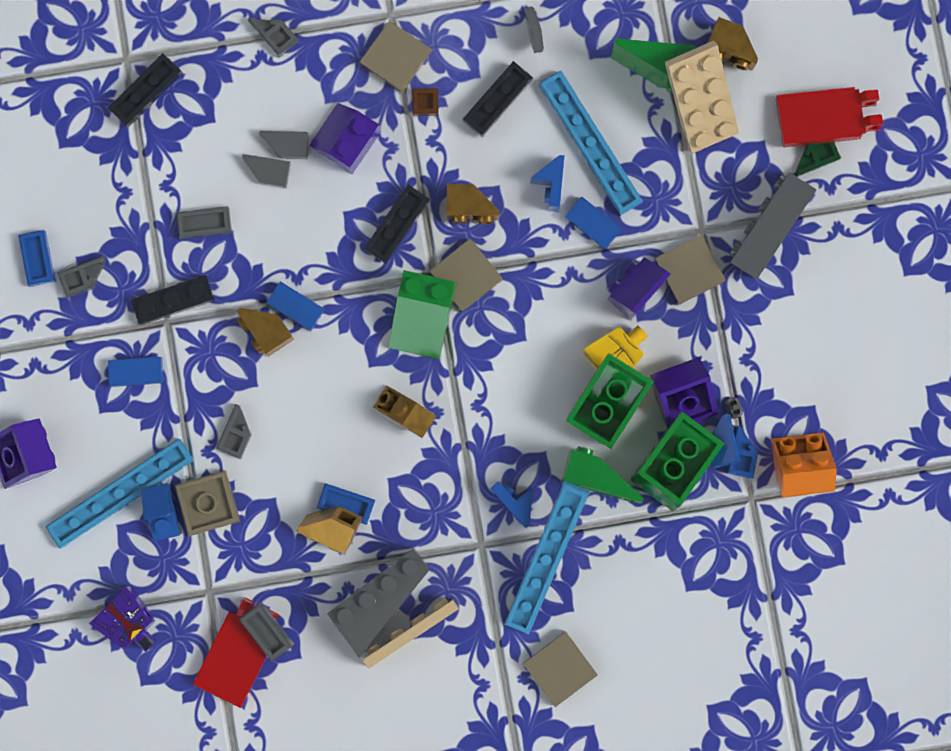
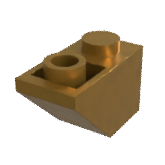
M718 17L708 43L714 41L718 45L722 62L724 60L731 62L739 70L747 71L749 69L753 71L758 57L744 27Z
M447 184V220H452L454 224H467L468 220H478L479 224H494V220H499V210L474 184Z
M246 308L236 310L240 316L236 319L244 332L248 330L255 338L251 343L259 354L264 352L269 357L295 340L277 314Z
M388 385L379 395L378 400L373 408L420 438L424 437L436 418V415Z
M336 506L307 514L296 532L304 535L307 539L315 540L327 546L332 551L345 555L363 517L343 507Z

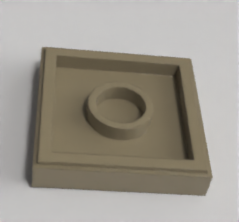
M389 21L360 61V65L403 93L432 53V49Z
M702 234L654 259L657 265L671 274L666 283L678 306L726 281Z
M471 238L430 270L433 277L457 282L453 302L461 312H464L503 281V278Z
M227 471L174 485L188 536L241 522Z
M566 631L523 663L554 707L598 676Z

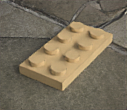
M714 41L665 62L687 148L691 154L739 133L719 48Z

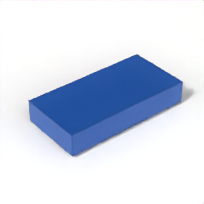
M582 196L565 215L568 221L604 250L622 231V228Z
M40 230L18 235L28 286L34 287L56 282L46 231Z
M281 281L266 302V304L309 331L313 330L325 311L323 307Z
M162 357L108 360L109 387L164 383Z
M325 483L317 509L325 510L340 506L363 517L361 523L367 525L375 500Z

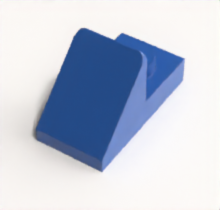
M565 155L557 156L532 176L530 180L531 184L551 186L550 188L545 187L544 203L549 204L548 211L559 212Z
M498 481L490 488L517 520L527 528L530 525L533 487L516 501L513 498L516 495L515 491L506 482L501 485Z
M168 483L141 489L144 520L149 522L153 541L180 536L181 532Z

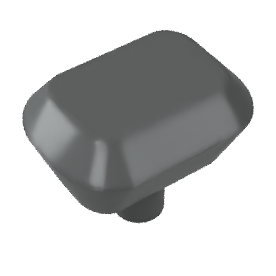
M732 397L725 401L724 406L731 419H736L743 415V408L738 398Z

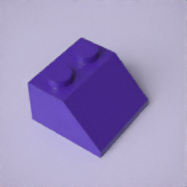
M337 103L309 144V147L353 174L381 133L380 125L358 110Z
M645 257L640 262L635 259L625 270L628 276L622 282L617 279L608 289L611 295L607 300L630 320L671 275L667 270Z
M699 357L650 375V379L654 381L652 384L653 392L667 429L681 412L685 413L695 422L718 414L711 378Z
M40 418L12 424L0 432V478L4 489L38 478L57 468L55 455L50 449L47 433L42 426Z

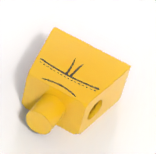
M638 325L628 334L618 327L587 346L582 353L597 369L608 353L634 368L644 355L638 346L648 338V335Z

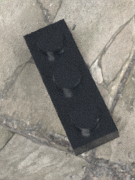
M162 53L108 109L129 128L183 72Z
M513 61L464 116L462 121L483 138L532 82L533 77Z
M408 184L364 247V250L384 264H387L429 203L430 198Z
M206 275L131 299L140 326L215 301Z

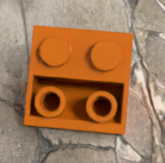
M824 433L771 439L776 480L782 498L835 492L837 468Z

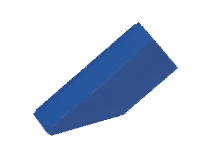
M724 414L712 433L725 443L711 462L713 468L740 462L731 416Z
M736 425L734 435L740 462L727 465L726 474L753 479L758 452L743 432L742 427Z

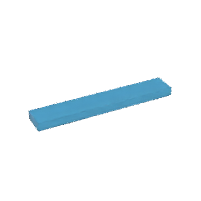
M560 70L540 82V89L618 214L622 216L643 203L642 198L563 72Z
M179 438L45 527L58 548L62 549L141 497V489L159 485L195 460Z
M564 481L505 620V625L526 634L530 633L588 498L589 490Z

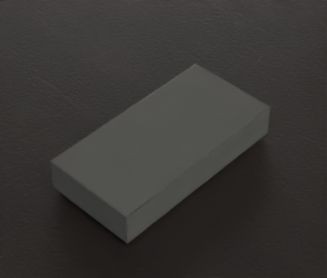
M228 206L176 212L180 240L232 233L230 208Z
M262 601L239 618L271 662L294 645L293 641Z

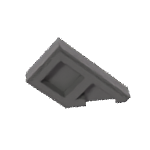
M533 6L525 7L524 13L533 52H543L542 29Z
M248 19L251 26L279 58L299 42V39L282 20Z
M259 132L263 140L282 159H308V132Z
M242 154V159L261 185L287 189L291 167L290 161Z
M104 256L58 272L67 298L94 288L106 263Z
M235 404L216 449L239 459H242L252 436L241 406Z

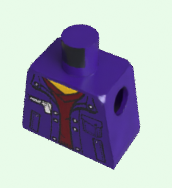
M132 586L125 587L89 623L123 649L129 648L136 642L144 652H147L157 642L147 631L155 623V619Z

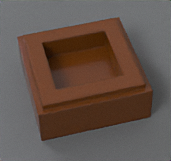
M438 88L412 89L413 116H439Z

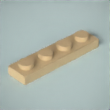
M444 598L433 606V613L427 617L424 613L420 614L410 621L412 627L404 632L399 628L387 636L390 640L383 646L377 643L366 650L367 656L363 659V662L367 668H371L457 611L459 607L452 599L448 602Z

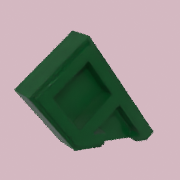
M835 143L806 145L794 175L799 177L840 160L841 156Z

